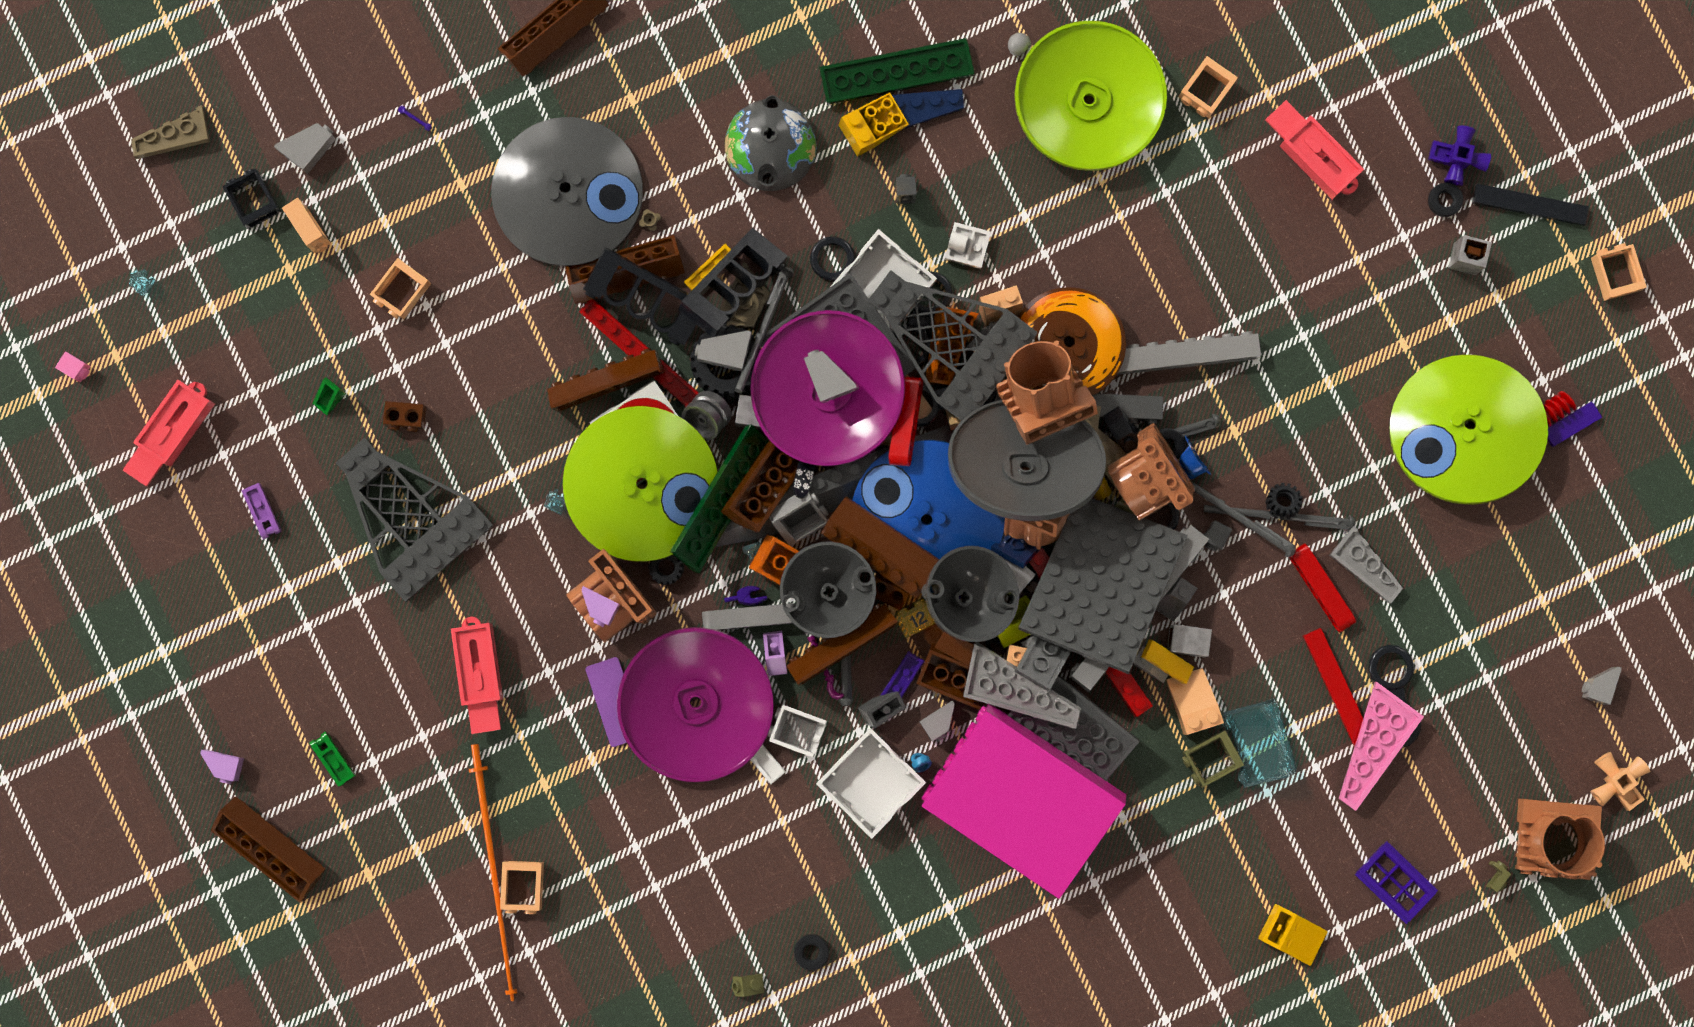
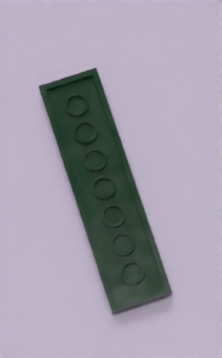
M967 38L819 67L827 105L974 76Z
M752 424L746 425L670 551L694 573H700L731 521L721 510L769 442Z

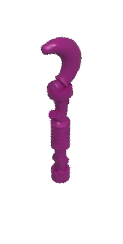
M812 635L807 638L812 645L818 646L815 636ZM828 669L823 671L824 676H826L825 681H827L829 695L837 700L842 699L844 694L837 693L833 687L834 675H830Z

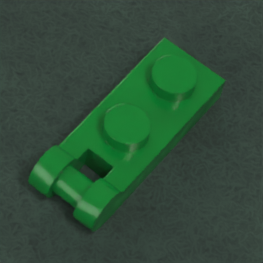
M325 731L321 734L320 738L309 742L338 787H341L356 776L328 732ZM326 743L328 748L322 750L321 746Z

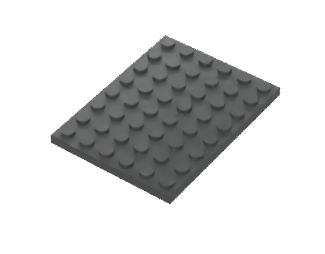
M1092 498L1088 503L1068 516L1022 618L1019 630L1129 674L1188 535L1145 518L1139 521L1135 514Z

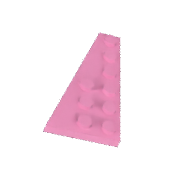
M1378 682L1374 683L1339 796V800L1355 811L1424 717Z

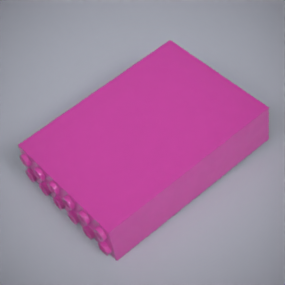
M990 704L987 707L982 706L975 719L977 722H972L964 735L966 738L961 737L953 751L955 754L950 753L943 766L944 770L940 769L932 782L934 785L929 784L923 793L924 795L921 798L924 800L922 807L1060 899L1126 805V794L995 706Z

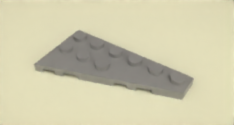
M979 642L974 643L963 697L1071 728H1077L1082 708L1054 690L1046 691L1014 672L1016 669L1015 665Z

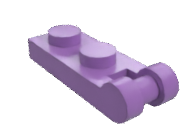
M261 483L241 490L262 539L269 538V535L273 533L278 534L282 532ZM269 521L271 526L265 528L264 523Z

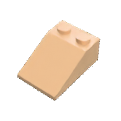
M1203 668L1192 671L1187 684H1182L1173 677L1166 679L1184 735L1224 723L1218 703Z

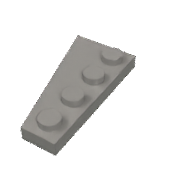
M1355 526L1346 533L1329 555L1389 604L1393 602L1403 589L1392 573L1383 565L1378 555L1370 548L1368 542L1363 539Z

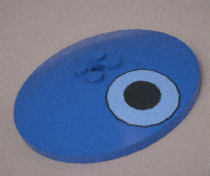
M917 440L914 441L910 466L890 465L889 450L878 457L860 479L853 496V501L938 559H941L951 550L964 546H979L991 550L993 544L1000 543L1002 540L1005 517L982 509L960 491L949 470L948 442ZM929 514L932 517V523L924 524L921 520L922 516ZM930 586V592L934 593L932 586Z

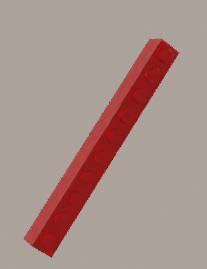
M1043 548L1028 563V566L1036 574L1035 576L1039 581L1049 560V556ZM1108 667L1104 672V675L1134 717L1140 716L1153 706L1130 673L1127 674L1112 667Z

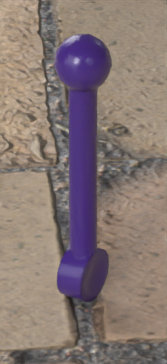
M404 106L398 108L400 114H406L424 126L425 130L430 131L432 129L431 124H426L409 113Z

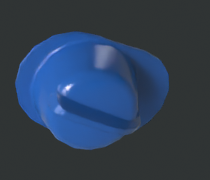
M1185 436L1189 446L1182 453L1179 461L1189 479H1194L1205 472L1211 475L1208 468L1200 460L1191 441Z

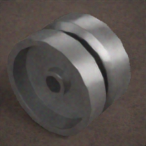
M702 391L684 408L682 419L691 424L704 440L710 441L716 438L731 420V410L727 402L718 394L711 391Z

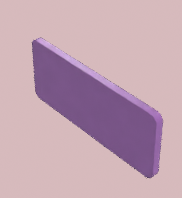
M614 657L586 667V673L612 747L627 743L620 728L617 712L618 691L624 673L619 659Z

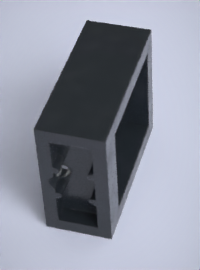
M256 168L245 171L241 177L232 178L226 182V185L222 186L243 226L248 230L282 212L263 176ZM258 180L270 203L246 216L234 192Z

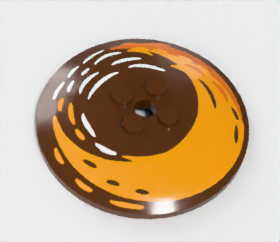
M1064 287L1052 289L1032 299L1018 315V318L1038 332L1030 343L1039 341L1054 343V341H1059L1060 346L1068 353L1074 371L1077 372L1079 379L1082 380L1083 385L1088 388L1092 396L1105 389L1118 374L1126 352L1125 331L1118 314L1100 296L1080 288ZM1065 338H1072L1074 345L1072 347L1065 346ZM1047 384L1036 386L1033 389H1041L1045 387Z

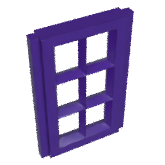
M1387 841L1355 873V876L1405 924L1410 922L1438 891ZM1384 854L1396 864L1390 872L1377 862ZM1374 864L1386 875L1379 883L1368 873ZM1398 868L1410 878L1404 887L1392 876ZM1388 879L1401 889L1394 897L1382 887ZM1413 882L1425 892L1419 900L1407 891ZM1403 893L1415 903L1409 911L1397 901Z

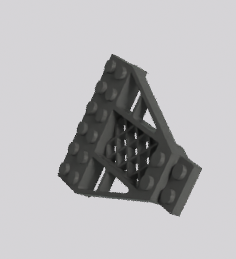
M890 270L868 299L869 303L883 312L935 401L961 421L972 411L983 406L995 390L996 385L1006 375L1004 363L1009 362L1012 355L1019 348L1029 344L1038 333L1008 309L906 282L892 270ZM936 293L969 302L972 305L963 317H959L932 295ZM921 294L927 297V299L917 300ZM929 301L930 312L918 314L917 302ZM931 301L943 310L932 312ZM915 303L916 314L906 315ZM975 305L991 308L1003 313L987 335L981 334L965 321ZM944 312L945 324L934 325L932 314ZM946 312L958 322L947 323ZM930 314L932 326L920 327L919 316ZM917 316L918 328L907 329L905 318ZM902 319L904 320V328L898 325ZM959 324L961 335L949 337L948 325ZM962 325L974 334L963 335ZM946 326L947 337L936 339L934 327ZM932 328L934 339L922 341L921 329ZM919 330L920 341L908 331ZM903 334L932 355V358L923 370H921L904 342ZM975 336L976 347L965 348L963 337ZM977 336L983 340L979 346ZM961 337L962 349L951 350L950 339ZM947 339L949 351L937 352L936 341ZM934 341L935 352L923 343ZM976 349L966 362L965 351ZM963 351L964 363L953 364L952 352ZM949 353L951 364L938 354ZM935 359H938L956 373V377L940 397L936 395L924 375V372ZM964 365L960 371L954 366Z
M363 438L336 462L347 475L346 477L379 572L405 602L409 601L494 526L468 496L379 453L366 438ZM399 468H403L435 485L424 495H421L400 472ZM385 474L395 475L394 485H384ZM381 476L380 484H372ZM398 477L404 482L406 486L398 485ZM370 487H380L379 498L370 497ZM384 487L394 488L393 499L383 498ZM439 487L463 499L443 518L427 502V498ZM397 488L407 489L406 499H396ZM412 491L419 500H410V492ZM370 500L379 501V509ZM361 501H364L385 526V529L374 539ZM383 501H393L392 512H382ZM396 502H406L405 513L396 512ZM410 502L420 503L419 514L409 513ZM423 505L431 514H422ZM382 514L392 515L391 524ZM395 515L405 516L404 526H394ZM409 516H419L418 527H408ZM422 517H432L431 528L421 527ZM395 529H404V538ZM408 529L418 530L417 541L407 540ZM421 530H428V531L421 537ZM388 532H391L404 547L405 551L384 569L375 543Z

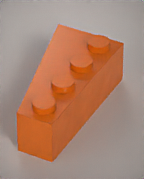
M940 307L935 309V311L943 310ZM947 307L959 317H963L967 312ZM944 312L935 313L934 325L945 324ZM946 312L947 323L958 322ZM970 312L965 321L973 326L978 313ZM959 324L948 325L949 337L961 335ZM962 325L963 335L971 334V331ZM946 326L934 327L936 339L947 337ZM967 336V337H963L964 347H965V343H966V341H967L968 336ZM961 337L950 339L951 350L962 349ZM947 339L936 341L937 352L949 351ZM932 341L930 349L935 352L934 341ZM963 351L952 352L953 364L959 363L958 361ZM930 353L928 357V362L932 358V355ZM949 353L938 354L951 364ZM935 359L927 368L926 378L930 385L949 386L955 372L938 359Z

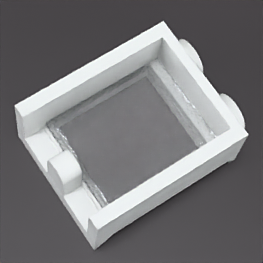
M782 705V708L778 707L774 717L777 719L775 726L771 725L768 733L769 741L814 758L827 721Z

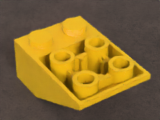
M888 93L841 117L838 125L858 157L907 127L909 123L891 93Z
M1275 904L1258 939L1311 966L1328 931Z

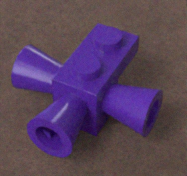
M1463 125L1457 126V141L1453 145L1435 140L1432 142L1428 160L1451 166L1444 180L1445 183L1462 186L1463 170L1469 165L1484 172L1488 169L1491 154L1473 153L1475 146L1470 145L1476 129Z

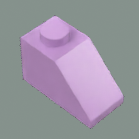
M583 586L581 590L589 615L594 618L593 622L602 627L605 624L610 626L620 604Z
M782 631L763 633L768 676L787 674Z
M201 750V756L213 776L220 778V782L231 784L232 781H239L244 758L210 750Z

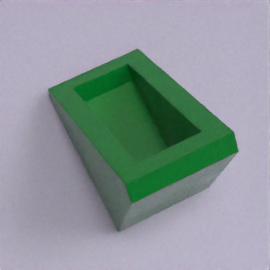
M325 377L312 404L325 415H328L345 396L346 392Z

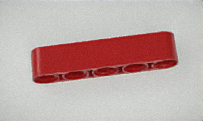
M904 377L905 398L902 412L892 431L889 450L890 465H911L923 390V380L919 377Z
M1305 543L1297 547L1295 554L1289 557V559L1334 628L1341 633L1356 623L1354 615L1310 548Z

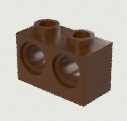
M385 401L383 424L388 426L389 430L399 431L400 428H407V431L419 432V429H425L427 407L424 404ZM394 412H399V418L396 421H392L391 415ZM417 413L418 420L411 423V415Z
M877 572L875 575V598L901 611L909 593Z

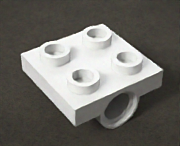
M954 222L944 260L981 269L991 232Z

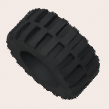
M729 325L727 330L722 335L743 332L746 330L741 327L740 329L736 328L735 325ZM707 333L702 334L699 337V341L695 342L690 356L691 370L699 387L704 391L714 392L725 400H731V398L739 399V395L749 394L751 392V377L754 364L742 393L736 392L735 388L740 375L734 379L723 380L712 373L709 364L698 362L697 356H695L697 344L700 345L702 339L712 338ZM753 335L751 337L747 358L755 341V337Z

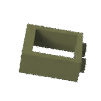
M1220 731L1182 752L1184 765L1186 768L1190 767L1193 772L1191 777L1196 785L1199 784L1200 787H1205L1244 765L1226 731ZM1219 740L1231 765L1203 779L1190 754Z

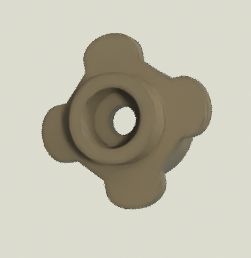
M646 209L643 211L639 225L649 228L650 231H655L661 216Z

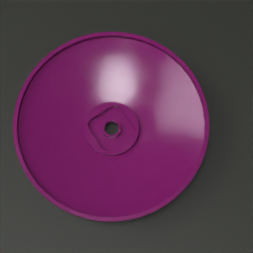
M825 310L810 312L782 325L762 347L754 364L751 377L752 407L764 434L778 449L790 457L804 463L819 466L847 464L873 452L888 438L902 412L905 398L904 372L899 356L891 342L878 328L868 321L841 311ZM814 350L825 352L859 386V389L828 402H820L804 358L808 357V353Z
M690 627L664 633L647 643L627 666L618 691V720L623 736L633 753L652 770L666 777L686 782L715 780L727 776L744 766L762 746L769 732L773 716L771 683L758 657L735 637L709 628ZM691 698H700L701 704L697 707L692 706L690 703Z

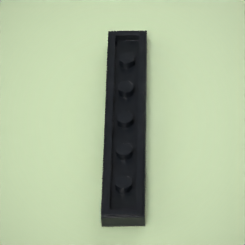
M1482 184L1475 185L1472 201L1473 204L1581 226L1586 225L1589 206Z

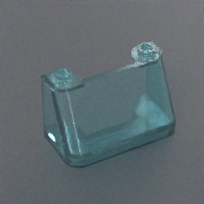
M1275 698L1222 713L1223 726L1227 727L1228 730H1232L1239 756L1244 764L1238 773L1239 781L1243 784L1244 788L1287 778L1296 773L1295 760Z

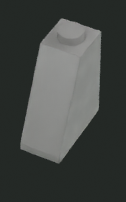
M316 123L275 144L274 147L308 174L336 139L332 135L333 131L328 126L324 125L322 127Z
M743 331L702 339L701 344L696 346L695 356H697L698 362L742 372L752 332Z
M814 350L808 353V357L804 358L820 402L825 403L859 389V386L825 352Z

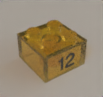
M924 598L914 603V608L908 611L907 608H904L896 614L897 626L905 640L936 624L928 611Z

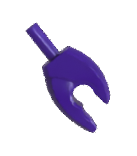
M746 586L737 591V596L724 598V601L726 603L738 600L739 604L753 606L766 601L768 598L767 596L751 598L750 593L761 588Z

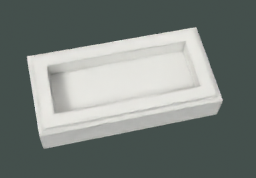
M763 744L750 759L770 784L774 783L786 772Z

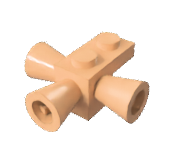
M1611 752L1602 755L1594 762L1608 775L1604 778L1606 784L1590 791L1593 798L1601 806H1604L1614 794L1627 811L1632 810L1645 800L1635 787L1638 785L1635 779L1649 773L1650 769L1640 757H1636L1627 768H1618Z

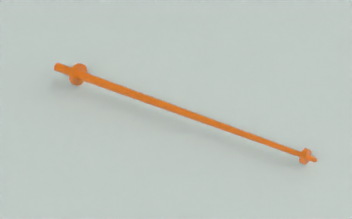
M479 744L471 745L474 768L468 770L469 773L475 772L509 987L505 994L510 995V1000L514 1001V994L517 993V989H513L483 777V770H488V766L482 767Z

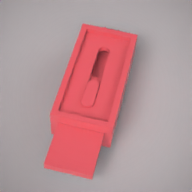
M1286 100L1265 119L1284 139L1280 145L1284 152L1331 200L1340 192L1350 195L1356 191L1358 187L1356 177L1364 169L1311 115L1305 120Z
M180 380L176 381L133 442L138 446V449L124 467V472L148 487L163 464L170 467L173 465L215 405V403L206 398L207 389L203 384L192 382L187 385Z
M468 617L463 620L462 627L451 629L461 706H468L471 734L501 730L497 701L503 700L493 624H481L478 618Z

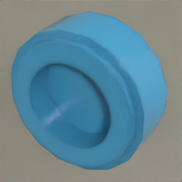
M915 753L911 756L912 767L917 773L926 771L932 764L929 756L922 753Z

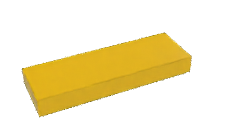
M724 244L687 278L684 284L692 291L731 249Z
M1148 640L1141 656L1182 684H1187L1194 669V666L1154 640Z

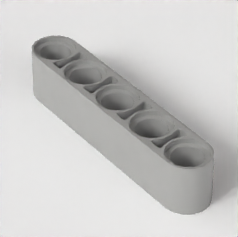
M789 603L786 606L791 609L796 606V603ZM782 604L702 612L703 628L715 630L792 624Z

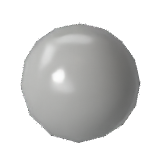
M1015 33L1009 38L1008 49L1014 56H1021L1031 47V40L1024 33Z

